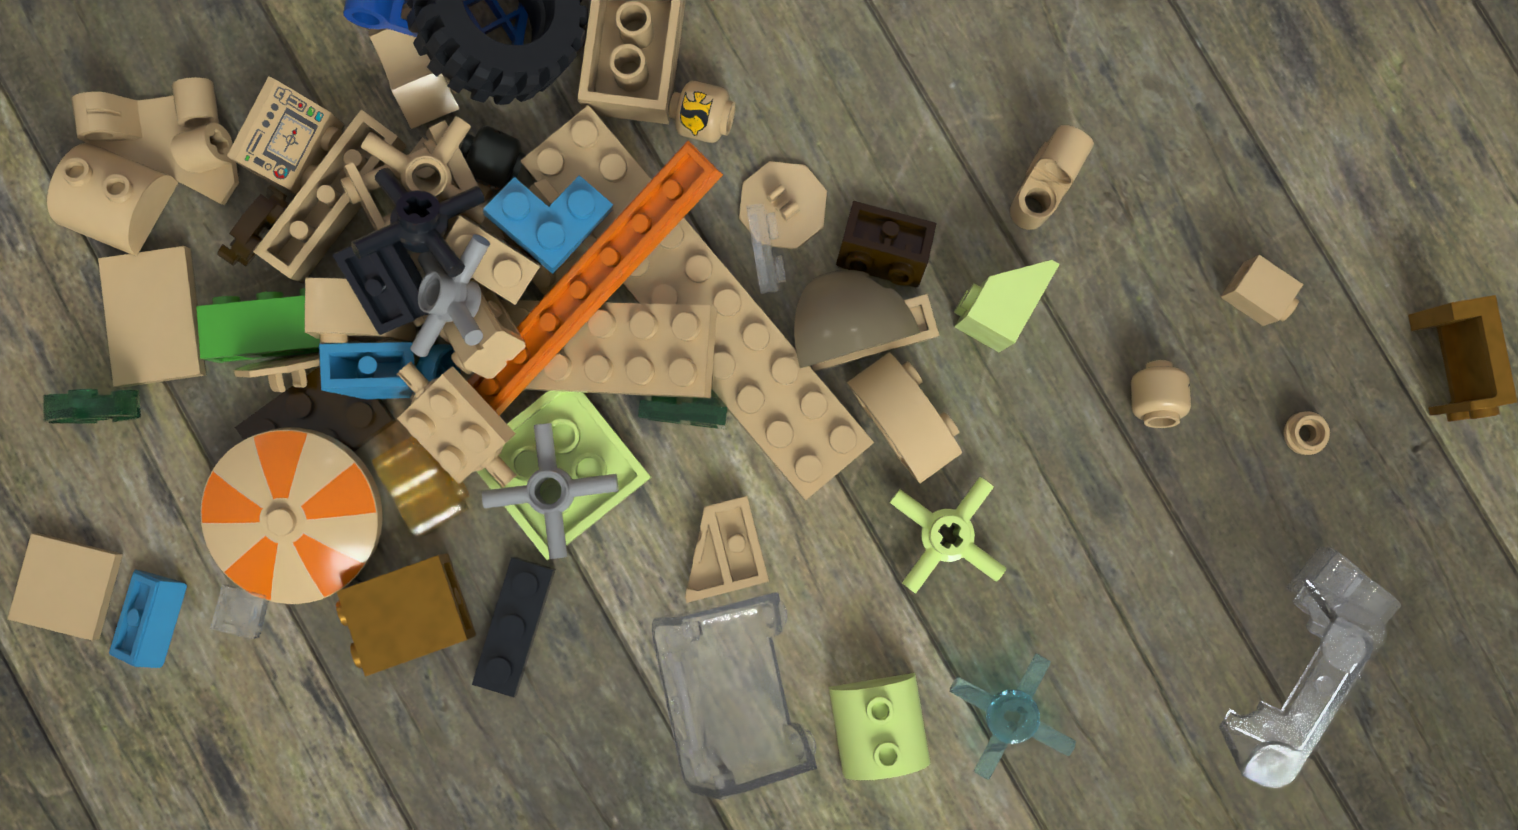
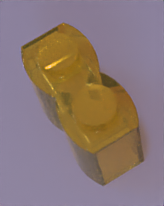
M413 436L372 460L380 479L394 498L400 514L415 536H425L469 509L465 501L469 497V493L464 483L458 484Z

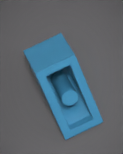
M413 342L319 344L321 390L361 399L410 398L413 391L396 374L409 362H412L414 365V353L410 349Z

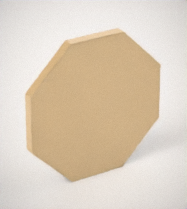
M769 161L743 182L739 220L760 246L798 249L824 227L827 190L806 165Z
M319 353L281 357L248 364L235 369V377L251 378L268 375L272 391L285 392L286 388L283 383L282 373H291L293 386L304 388L307 386L305 369L320 366Z

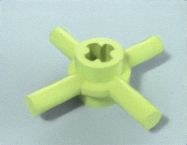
M979 477L956 509H940L933 513L901 489L895 493L889 503L922 527L921 540L925 548V552L903 580V585L917 593L940 560L952 562L961 558H965L996 582L1002 577L1006 567L974 544L975 533L970 521L994 488L989 482ZM953 524L955 529L952 534L957 540L954 544L946 542L942 546L940 542L943 536L938 531L941 526L950 528Z

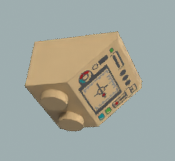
M268 76L227 157L256 176L297 195L342 135L341 129L344 124L328 110Z

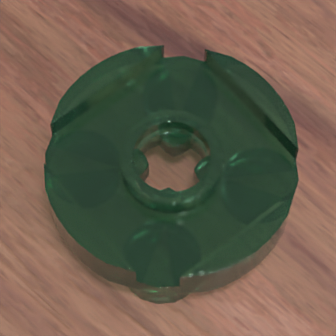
M98 389L68 390V394L43 395V421H49L51 424L97 423V421L111 419L112 422H122L141 418L139 390L111 391V395H98Z

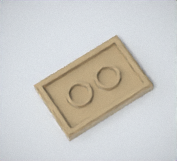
M186 246L139 252L137 257L132 254L98 258L113 387L122 388L206 375L204 359H200L196 310L197 298L191 249Z

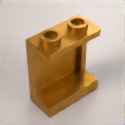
M1496 295L1451 302L1408 314L1411 331L1437 327L1451 402L1449 404L1428 407L1430 416L1446 414L1447 422L1500 415L1499 406L1518 403Z
M448 553L431 557L336 591L339 601L336 602L338 617L345 627L348 626L354 642L350 645L352 659L359 669H363L365 677L476 636Z

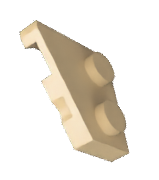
M744 496L704 507L685 594L686 603L769 582L748 497Z

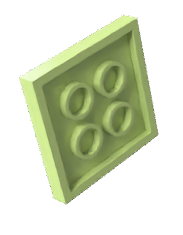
M547 391L507 423L516 434L503 445L502 451L498 456L517 475L503 488L527 485L532 474L539 470L534 425L552 423L557 468L567 472L572 479L617 474L619 491L574 497L569 508L562 512L567 546L652 477L585 393ZM485 468L477 471L491 490L502 488ZM554 478L545 480L540 487L541 498L546 503L553 504L561 496V486ZM529 503L504 506L545 559L550 560L544 514L535 511Z

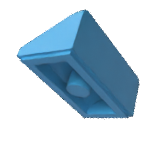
M134 570L109 654L134 667H162L187 585L171 578L142 570Z

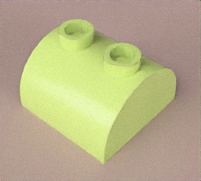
M915 673L828 687L842 773L845 778L851 780L886 779L914 773L930 765Z

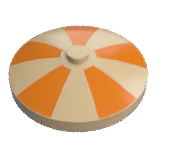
M296 427L272 429L238 443L213 468L206 482L201 500L203 536L216 564L231 581L243 590L264 600L276 603H310L331 596L336 591L343 589L368 565L376 551L382 531L381 498L373 476L366 465L342 442L311 429Z

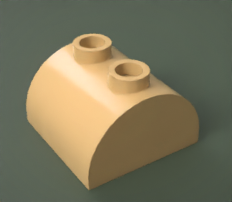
M82 143L72 148L62 158L53 173L47 195L48 212L53 221L58 225L137 257L178 182L170 175L92 144Z

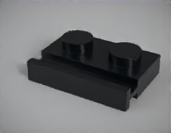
M400 241L362 259L357 258L351 245L333 254L334 259L379 335L429 314L423 312L418 304V291L423 278L408 251L402 246Z

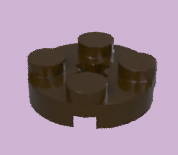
M269 185L266 197L260 194L229 234L234 237V240L230 243L231 249L222 244L217 255L232 266L239 262L247 267L257 255L254 253V250L263 240L260 236L266 229L270 230L288 207L289 204L285 201L287 195L273 185Z

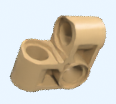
M1061 125L1050 139L1043 143L1025 174L1026 178L1011 203L1010 216L1016 225L1026 230L1036 229L1042 226L1057 209L1061 199L1073 184L1093 148L1094 142L1088 134L1073 126ZM1025 198H1034L1040 202L1042 213H1035L1028 209Z

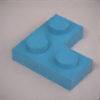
M580 175L550 206L546 205L514 177L483 208L484 216L553 274L613 211L614 204Z

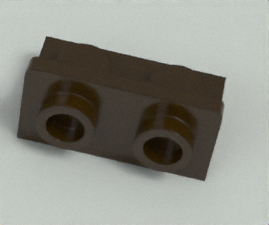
M853 201L836 265L848 270L862 271L870 276L889 280L897 285L917 288L928 264L937 223Z

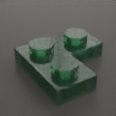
M651 396V401L640 400L638 418L641 420L727 430L729 411L727 407H721L720 398H693L692 403L682 402V404H677L678 397Z

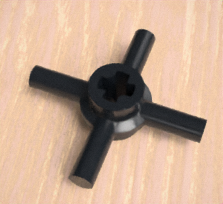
M389 168L379 170L375 175V180L395 205V208L390 215V225L351 242V247L357 258L362 259L400 241L402 246L411 252L426 253L430 251L449 277L460 275L465 265L443 236L448 228V219L485 202L481 189L475 186L438 202L434 195L426 191L415 190L407 192Z

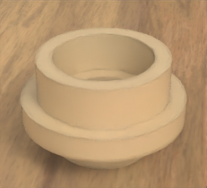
M1305 411L1296 413L1285 424V442L1291 450L1298 454H1316L1323 450L1329 441V426L1325 419L1315 412ZM1303 425L1308 427L1311 433L1307 441L1302 440L1299 435L1300 428Z

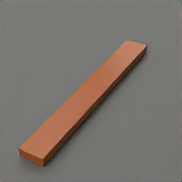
M687 141L516 327L524 339L526 347L513 360H507V365L494 378L486 379L474 373L467 382L500 416L723 174L694 144Z

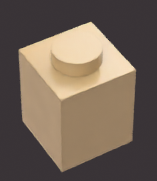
M1257 255L1242 264L1220 297L1260 325L1265 326L1279 320L1285 321L1293 313L1299 303V300L1295 297L1303 284L1261 255Z

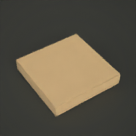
M40 533L31 534L7 620L92 641L100 639L123 554Z

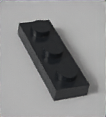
M511 557L472 685L513 698L517 695L556 569L518 557Z

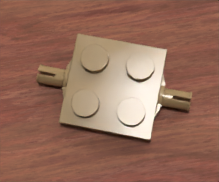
M409 362L396 374L415 393L411 405L397 419L458 484L472 472L484 468L498 481L502 488L517 475L498 456L502 451L503 445L516 433L453 366L439 378L432 379L430 382L412 362Z

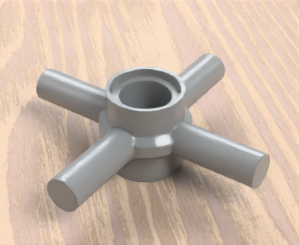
M477 234L472 236L460 258L465 268L456 277H449L430 251L419 255L418 262L426 275L419 287L418 304L423 312L429 313L410 347L411 351L421 357L428 355L446 322H454L465 343L468 345H476L483 339V333L474 320L481 303V289L478 283L470 281L490 246V242L486 238Z
M552 423L534 425L539 470L532 474L527 485L482 491V503L484 508L529 503L535 511L544 514L549 559L567 557L562 512L569 508L574 497L619 491L617 474L572 479L567 472L557 468ZM549 478H554L561 486V496L553 504L546 503L540 495L542 483Z

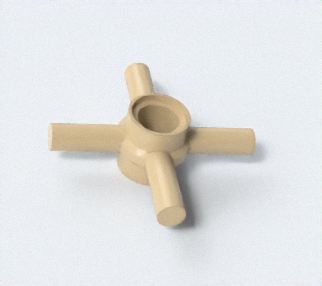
M455 116L431 154L423 153L410 158L372 132L366 136L361 148L400 172L401 184L407 192L421 190L415 186L412 179L417 169L421 167L434 169L440 177V183L435 189L426 192L434 195L438 201L441 199L446 200L463 192L451 184L452 176L447 164L471 126ZM480 204L463 212V214L481 225L486 217L483 213L485 206ZM390 218L385 224V226L390 225Z

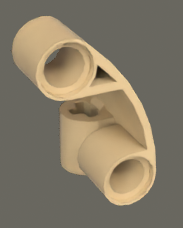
M197 77L179 79L172 84V96L145 100H133L106 92L93 91L79 93L72 97L76 133L79 140L170 175L177 182L188 186L219 204L225 205L238 186L239 178L236 162L227 157L233 142L228 131L220 125L214 83L211 80Z

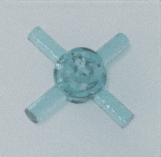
M1035 653L1017 689H1006L994 696L958 676L953 681L950 692L986 712L987 726L993 734L974 769L976 774L990 780L1008 744L1021 743L1030 737L1066 756H1070L1073 752L1076 741L1041 722L1038 706L1032 699L1051 664L1050 660ZM1007 710L1011 712L1017 711L1021 714V718L1018 722L1012 720L1008 722L1004 718V714Z

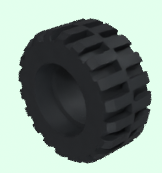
M407 0V5L411 9L407 16L409 31L412 33L418 32L413 42L420 56L427 54L431 60L427 68L436 77L442 73L450 80L447 87L458 94L462 89H466L471 92L470 98L475 101L484 103L491 96L494 97L495 104L505 105L510 104L515 98L520 102L533 98L539 91L543 92L568 68L577 57L576 52L583 46L586 36L583 27L588 23V9L586 6L580 5L582 0H518L528 14L532 29L531 43L524 45L504 44L485 35L468 16L463 0Z

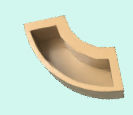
M409 7L402 9V19L407 20L411 10ZM388 28L379 30L369 29V37L384 67L391 91L411 129L460 109L455 95L457 92L447 87L450 80L442 73L436 77L427 68L431 61L427 54L423 56L418 54L413 44L416 37Z
M305 278V333L320 339V344L348 343V340L365 343L413 342L415 340L416 325L413 321L379 335L347 279Z
M889 352L849 380L847 384L863 411L881 432L899 461L919 483H922L962 454L954 438L959 434V430L945 412L940 415L920 389L919 385L923 381L911 363L907 361L901 365Z

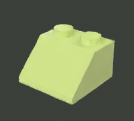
M1049 260L989 276L980 286L973 283L969 291L966 290L954 311L955 314L960 316L954 327L997 352L1003 351L1017 341L1060 264Z

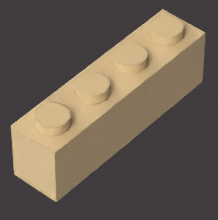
M361 109L254 250V253L288 278L304 283L305 278H308L362 206L360 202L352 205L342 187L340 180L347 177L344 172V166L354 162L361 176L386 165V163L361 148L366 136L372 132L401 152H403L407 145L396 134Z

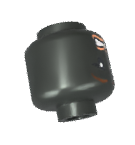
M491 126L481 127L476 136L467 133L460 148L476 182L494 190L503 189L514 177L517 178L522 166L520 161L526 156L525 153L521 152L519 139Z

